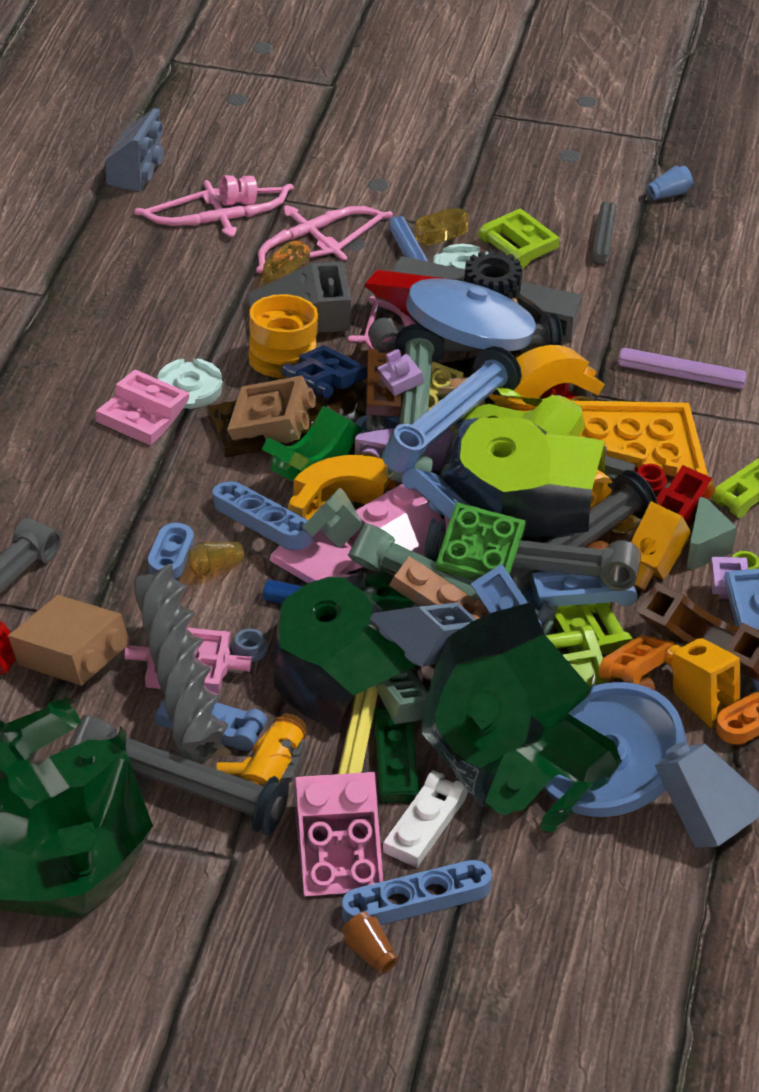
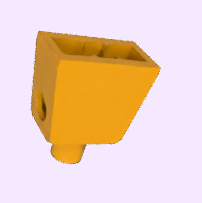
M650 502L631 541L641 552L639 570L633 586L642 591H645L653 575L662 580L667 577L692 535L681 515L653 502Z
M703 638L696 639L683 647L673 645L665 653V663L673 668V691L675 695L708 727L713 729L716 727L719 712L740 700V658Z

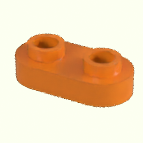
M759 691L744 697L719 712L715 730L720 739L730 744H743L759 735Z

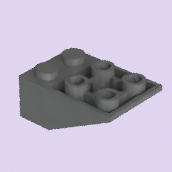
M343 261L310 263L248 293L250 308L259 299L271 295L288 294L301 297L310 301L317 308V333L350 331L351 298Z

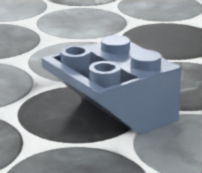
M153 108L126 128L105 160L107 185L141 191L145 183L152 179L154 169L158 164L162 163L164 158V148L161 147L160 140L163 134V122H160L159 109Z
M458 602L373 613L370 617V620L380 628L379 632L381 635L399 645L405 651L406 658L419 666L437 664L448 637L476 620Z

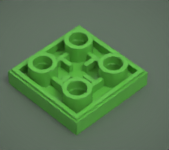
M456 502L436 562V570L475 581L502 564L510 575L525 529L526 520Z

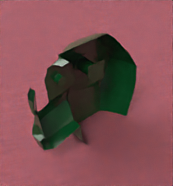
M70 697L51 701L48 707L8 723L0 720V910L46 917L83 918L106 901L126 881L153 827L126 752L127 733L121 726L119 733L113 738L107 740H86L49 756L40 765L29 762L30 754L81 724L76 710L70 705Z

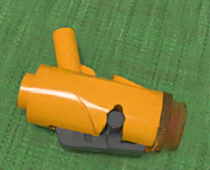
M288 713L281 715L273 720L268 731L254 745L252 757L246 758L243 762H217V770L264 786L269 778L276 776L279 782L283 779L288 781V783L293 782L305 751L306 724L296 715Z

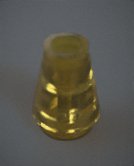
M238 541L198 542L196 546L190 547L188 559L193 573L196 575L202 574L206 577L242 562L244 551Z

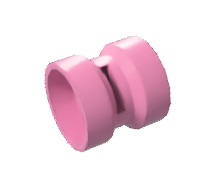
M223 175L219 184L221 204L231 206L235 203H241L243 206L254 205L257 197L255 177L242 176L240 179H236L234 176Z

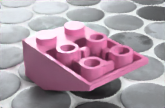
M375 772L296 777L293 790L304 897L346 894L355 888L383 882Z

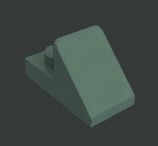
M339 488L302 527L312 537L321 530L336 546L341 547L363 524L348 496Z

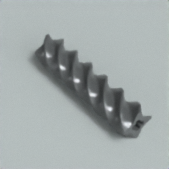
M167 564L154 574L135 577V598L142 613V622L149 639L150 653L157 667L158 682L165 695L166 711L173 724V735L177 748L183 758L202 764L212 757L227 756L231 753V750L221 743L222 736L228 728V723L212 714L214 705L219 700L220 695L204 686L205 679L212 667L196 658L198 648L203 643V638L193 635L188 630L189 623L195 616V611L185 608L180 603L181 597L188 586L172 577L173 565Z

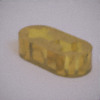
M448 208L417 219L415 223V238L422 244L431 245L463 235L468 229V214L460 208Z
M296 240L289 241L263 264L261 278L263 283L267 285L308 265L310 257L309 247L305 243Z

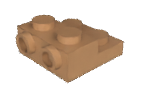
M303 376L243 386L240 389L227 431L232 440L254 438L259 435H264L266 440L269 437L279 443L299 440L302 430L309 428L307 412L309 408L315 407V394L311 388H308Z

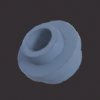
M244 629L239 631L233 639L231 651L233 655L251 656L252 662H256L266 656L268 642L260 631Z

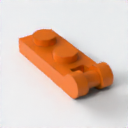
M640 635L602 659L599 667V677L609 681L617 678L625 683L639 684L642 676L665 662V653L676 642Z

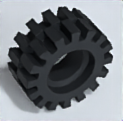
M489 250L488 254L485 255L484 251L478 252V257L473 254L470 256V260L466 261L464 282L491 289L510 299H516L519 296L522 266H520L518 259L514 260L513 255L509 254L505 257V252L499 251V254H494V250Z

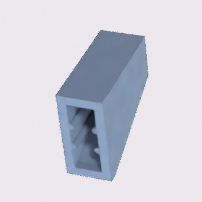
M687 742L678 743L666 750L667 757L655 764L695 848L720 846L759 818V792L706 744L688 746Z

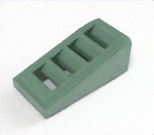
M411 669L405 670L375 685L393 724L423 720L428 691Z

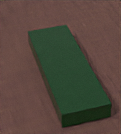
M374 709L379 802L412 803L419 793L413 721L393 724L387 709Z

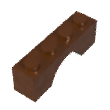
M658 582L655 583L637 611L654 631L683 645L703 638L739 657L740 673L759 681V630L745 623H742L741 626L729 624L703 610L685 595Z

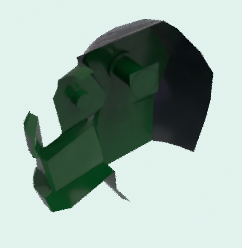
M362 570L355 575L340 574L328 576L306 584L288 596L281 605L274 644V687L291 706L336 733L339 731L342 717L354 695L412 667L418 673L419 681L424 686L421 666L409 661L405 656V651L395 642L383 637L379 632L380 628L370 620L373 613L421 607L389 586L395 575L387 571L367 575Z
M534 601L485 615L448 637L434 670L423 713L422 734L481 807L487 805L495 812L503 815L513 811L524 810L554 777L562 775L571 779L573 786L542 817L540 828L551 832L559 828L573 815L572 807L589 791H595L608 784L622 763L614 741L573 717L583 711L590 700L595 675L590 688L544 634L536 614Z

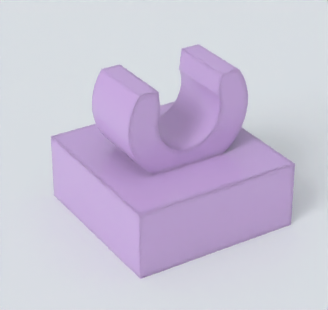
M399 349L386 354L388 363L377 367L379 377L394 396L424 383L421 370L408 354L401 356Z
M711 557L709 570L712 594H719V599H729L723 579L725 571L747 570V558Z

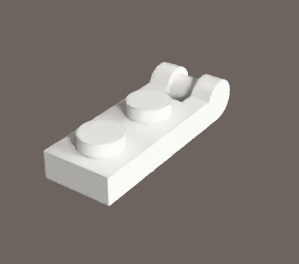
M432 770L421 791L384 840L383 853L418 868L463 804L468 790L462 782L458 780L454 783L445 779L444 774ZM439 793L446 796L447 798L445 801H443L441 799L436 798V796Z

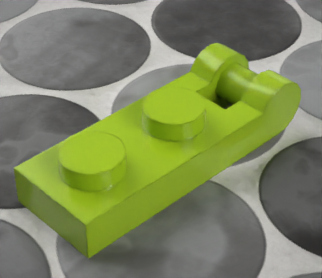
M759 458L715 488L711 500L719 506L726 505L730 508V513L738 518L745 516L750 507L759 502Z

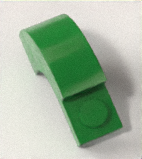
M323 406L310 430L300 441L291 446H284L268 437L262 450L273 455L270 460L273 463L270 470L294 482L296 476L310 465L324 459L347 455L355 443L356 436L361 433L363 428Z

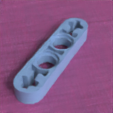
M223 482L213 488L215 509L289 550L305 549L312 544L313 537L302 527L308 521L307 519L237 482Z
M468 860L355 888L348 891L343 897L342 919L346 924L352 917L361 913L355 907L360 906L362 910H366L363 912H368L371 917H377L380 925L477 901L489 894L492 872L489 866L482 861ZM473 877V879H474L476 882H479V883H474L472 879H467V878ZM432 884H438L445 887L447 891L441 895H433L428 893L425 888ZM393 894H403L409 900L404 904L396 905L389 902L387 898ZM375 900H380V908L378 907V901L375 902Z

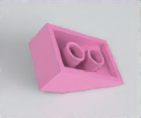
M403 484L356 510L363 525L364 523H369L385 530L395 537V543L424 557L425 541L432 518H435L436 524H440L442 520L441 516L428 506L430 502L416 490L406 488ZM362 527L352 536V541L355 542Z

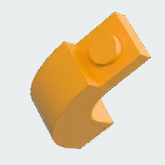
M541 346L529 350L516 358L521 367L522 377L520 384L513 391L519 393L521 397L539 398L549 388L561 383L575 384L591 393L599 395L605 385L595 377L597 371L588 366L589 362L573 349L565 346ZM490 394L488 396L493 401L494 399L522 400L521 398L504 397Z
M364 455L332 457L310 465L294 479V496L290 499L287 509L309 520L339 488L346 493L350 501L368 504L398 487V482L386 477L387 465L381 458Z

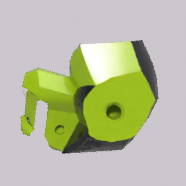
M496 388L504 397L521 398L524 403L537 407L528 412H521L492 404L476 406L455 424L439 477L470 506L526 520L522 535L525 537H550L589 532L591 495L597 469L605 473V441L579 437L585 429L580 405L559 395H551L546 399L521 397L519 393L511 389Z

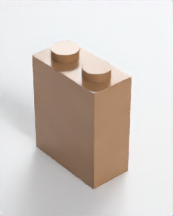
M61 595L55 596L8 635L18 665L81 686L130 644L120 613Z

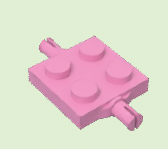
M188 628L193 635L203 638V643L198 648L196 658L212 667L204 683V686L209 690L220 694L222 680L228 670L250 672L251 656L230 655V632ZM128 645L125 648V660L146 661L145 687L161 689L158 682L157 667L150 653V646Z

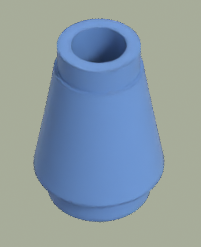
M676 165L647 184V191L650 198L654 201L685 194L693 187V178L686 166L679 167Z

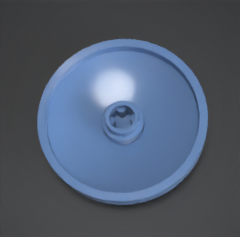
M426 279L418 281L411 286L406 301V307L410 315L425 328L446 339L474 348L485 350L486 348L496 346L502 347L507 351L519 350L530 344L536 328L531 314L517 302L491 289L452 279Z
M625 682L604 683L593 686L590 700L584 710L573 717L614 741L622 763L608 784L595 791H589L572 807V811L576 814L591 817L622 815L644 807L666 791L655 764L667 757L666 750L681 742H687L686 734L675 707L657 691L639 684ZM557 775L543 789L554 802H557L573 786L571 779Z

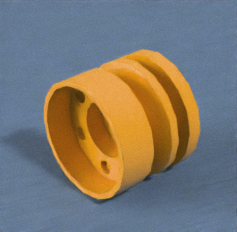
M288 294L263 297L253 303L249 313L250 337L248 357L249 364L255 371L265 376L287 378L281 373L282 367L285 364H291L292 366L298 364L299 355L317 348V308L306 299Z

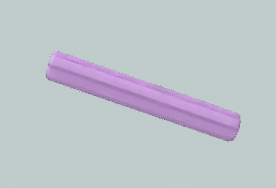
M622 348L619 354L618 362L621 367L740 390L745 386L746 372L744 370L629 348Z

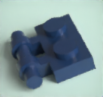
M325 345L299 355L298 364L294 366L285 364L281 369L282 375L287 378L303 376L308 388L313 390L315 396H323L324 398L332 396V385L339 389H347L355 383L367 379L366 366Z

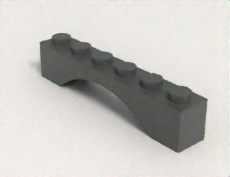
M400 256L393 272L464 281L465 270ZM521 282V291L516 298L518 304L531 314L535 324H539L542 314L547 313L550 316L552 313H556L561 323L562 341L571 342L580 322L583 295Z

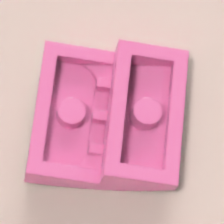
M134 370L116 384L115 396L96 410V422L151 446L170 427L189 399V392Z
M321 530L313 536V542L309 547L301 550H289L279 546L269 559V561L307 583L328 576L348 574L350 571L363 567L348 557L354 541L349 539L343 546L338 547Z

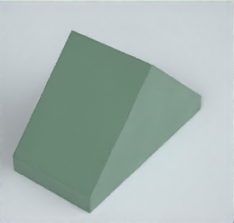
M699 497L686 569L694 570L710 563L711 557H724L733 552L737 527L707 498Z

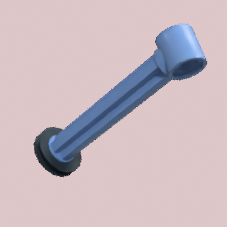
M492 346L481 352L474 361V374L413 424H400L395 428L382 453V459L388 468L399 473H404L407 469L414 468L419 457L426 451L427 447L490 394L504 396L496 388L514 390L520 384L522 377L521 367L517 359L502 347Z

